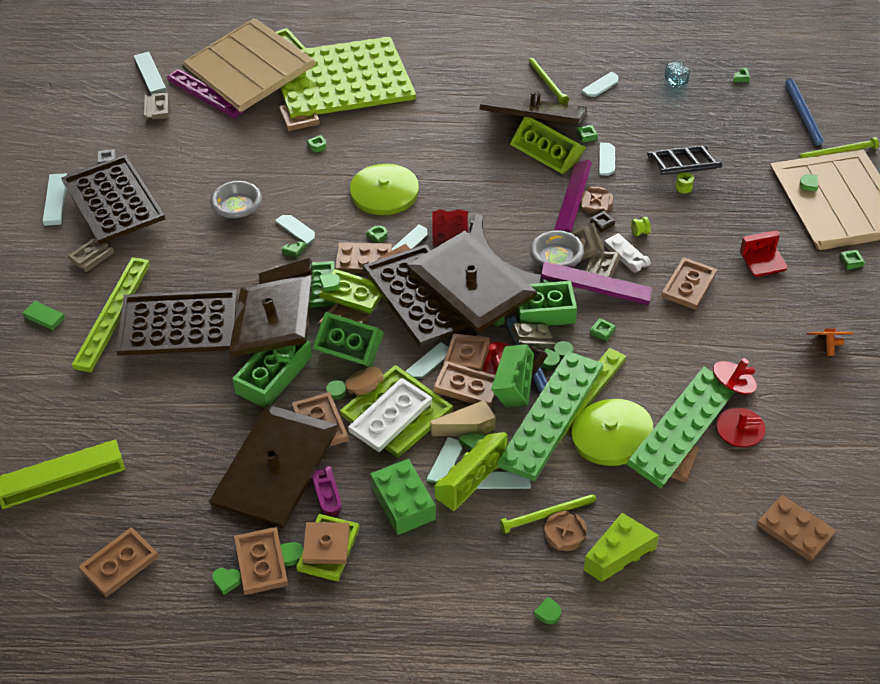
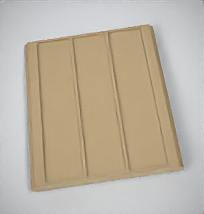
M253 18L183 61L182 65L232 104L239 112H243L314 67L316 61L262 22Z
M864 149L770 163L772 170L817 249L825 250L880 240V174ZM806 174L818 175V190L807 191L802 189L799 185L800 178Z

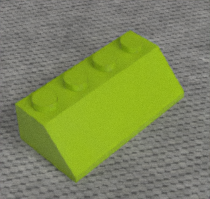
M530 117L523 118L510 145L561 174H564L578 163L586 148Z
M505 432L488 434L482 440L480 439L470 452H466L457 465H453L449 469L447 475L436 482L434 486L435 499L455 511L498 468L497 462L507 448L508 434Z

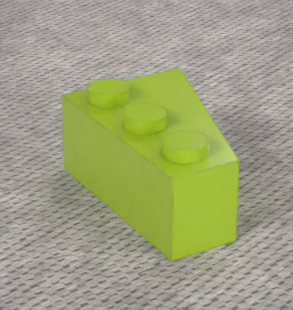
M621 513L585 556L584 571L602 582L624 569V566L632 561H638L647 552L656 550L659 535L624 513Z

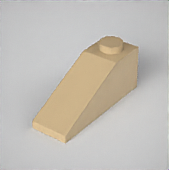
M483 400L430 421L431 435L462 436L468 433L488 434L495 430L496 417L486 401Z

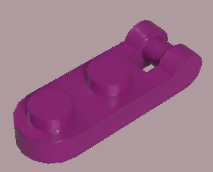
M329 465L325 466L322 470H316L312 476V482L322 513L331 517L341 512L342 504L333 472Z

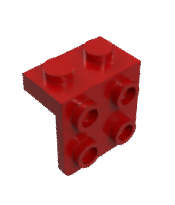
M462 209L432 211L433 246L438 247L463 231L468 233V211Z
M777 230L745 236L742 239L740 254L754 277L787 270V264L777 249L780 236Z

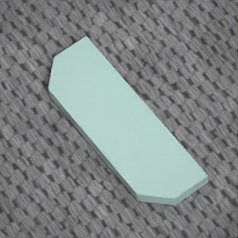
M610 72L582 89V93L588 97H596L618 83V75Z
M600 143L599 175L609 176L615 172V147L610 143Z
M282 215L275 220L278 225L300 241L305 242L306 245L314 241L315 232L292 215Z
M418 225L397 243L392 250L405 243L410 249L416 248L428 237L427 228Z
M440 342L405 372L415 379H423L444 362L449 347Z
M450 437L447 438L427 477V481L436 484L456 464L462 452V446L458 440Z
M492 472L477 489H531L530 479L512 472Z

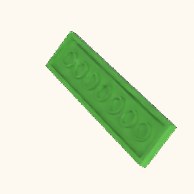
M567 351L498 460V467L536 481L603 370V363Z
M703 367L631 456L627 465L662 489L732 397L734 391L721 384L712 371Z

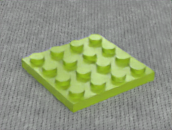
M395 365L383 375L382 383L380 381L377 383L378 387L355 397L340 410V415L352 424L401 378L431 396L432 403L384 447L395 457L399 458L430 431V421L450 414L453 411V405Z

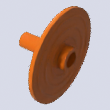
M836 328L824 329V332L806 333V335H826L827 356H835L834 346L844 344L843 338H834V335L854 334V332L850 331L836 332Z

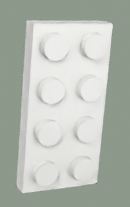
M401 378L348 426L349 432L380 452L432 403V397Z

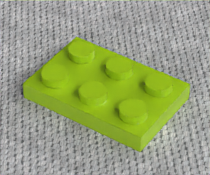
M334 269L332 273L340 277V287L329 292H324L322 288L319 292V298L371 314L382 297L371 280Z
M319 514L316 522L349 523V556L360 529L359 524ZM302 552L296 567L298 572L338 582L345 564L303 563Z

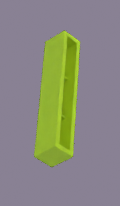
M116 439L1 475L0 505L2 509L126 470Z

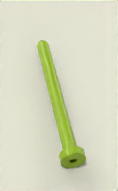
M529 58L530 65L556 95L558 103L568 104L569 97L566 94H562L534 58Z
M872 137L870 141L801 153L799 158L869 147L877 149L879 141L877 137Z
M591 494L510 520L506 518L500 519L501 530L504 534L509 533L510 528L549 517L557 512L568 511L594 503L596 496Z

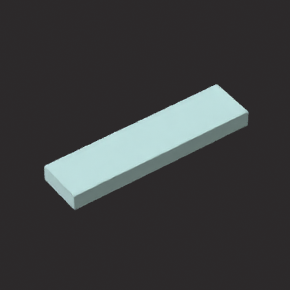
M150 53L134 55L135 62L151 96L152 94L167 92Z
M67 173L49 175L43 216L44 226L62 224L66 188L61 177L67 176Z

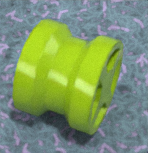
M686 172L677 175L675 188L678 192L690 193L692 191L693 174Z
M642 217L640 220H631V230L635 237L640 236L642 233L650 234L651 226L647 217Z

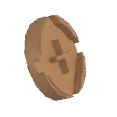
M589 187L583 192L579 206L590 214L595 215L603 211L607 213L613 206V195H610L605 188Z
M367 367L352 374L346 380L345 387L351 395L353 393L363 395L378 387L377 383L379 381L382 383L384 376L380 368Z
M562 511L554 513L547 519L544 527V536L551 547L560 551H571L582 546L586 540L587 527L580 516Z

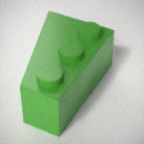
M527 344L506 346L502 354L491 390L506 408L528 406L534 353Z

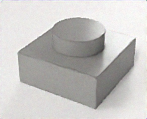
M115 149L98 151V164L116 158Z

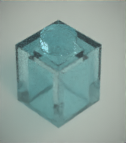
M678 60L666 65L664 78L676 88L688 84L690 70Z

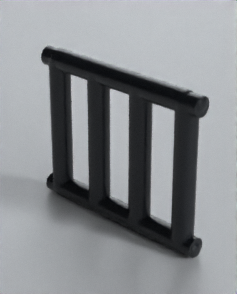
M707 145L647 153L648 158H652L659 167L661 175L717 169L723 166L722 162H718L708 151ZM701 152L709 163L701 164L693 153ZM685 154L693 165L684 166L676 155ZM668 156L676 167L668 168L660 157Z

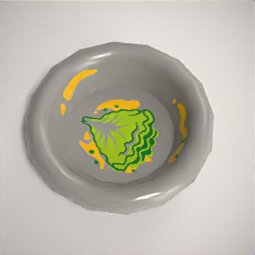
M232 181L219 186L212 193L210 203L212 209L220 216L241 218L254 213L259 208L262 202V194L260 189L252 183Z
M549 231L542 233L534 239L530 246V255L534 262L541 267L544 261L573 268L580 263L584 256V245L572 233Z

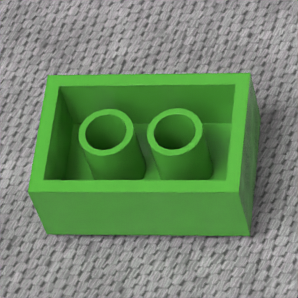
M571 281L529 284L537 291V296L516 309L519 323L545 324L547 326L576 324L577 306Z
M325 312L313 349L365 367H372L384 332L379 328Z
M409 459L370 473L372 490L397 535L436 520V505Z

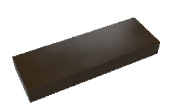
M310 258L261 272L259 273V284L308 274L313 275L312 261Z

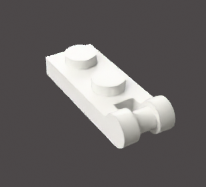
M619 233L604 241V246L611 252H619V260L634 273L640 271L642 267L646 268L651 264L647 256H643Z

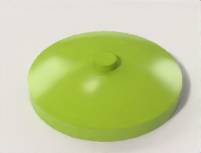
M377 164L361 170L354 176L350 184V194L353 203L361 210L375 215H392L400 213L414 204L419 194V184L416 176L402 166Z
M623 399L598 401L583 409L575 418L572 425L573 444L578 453L590 462L605 466L626 464L654 429L653 421L649 413L634 402Z

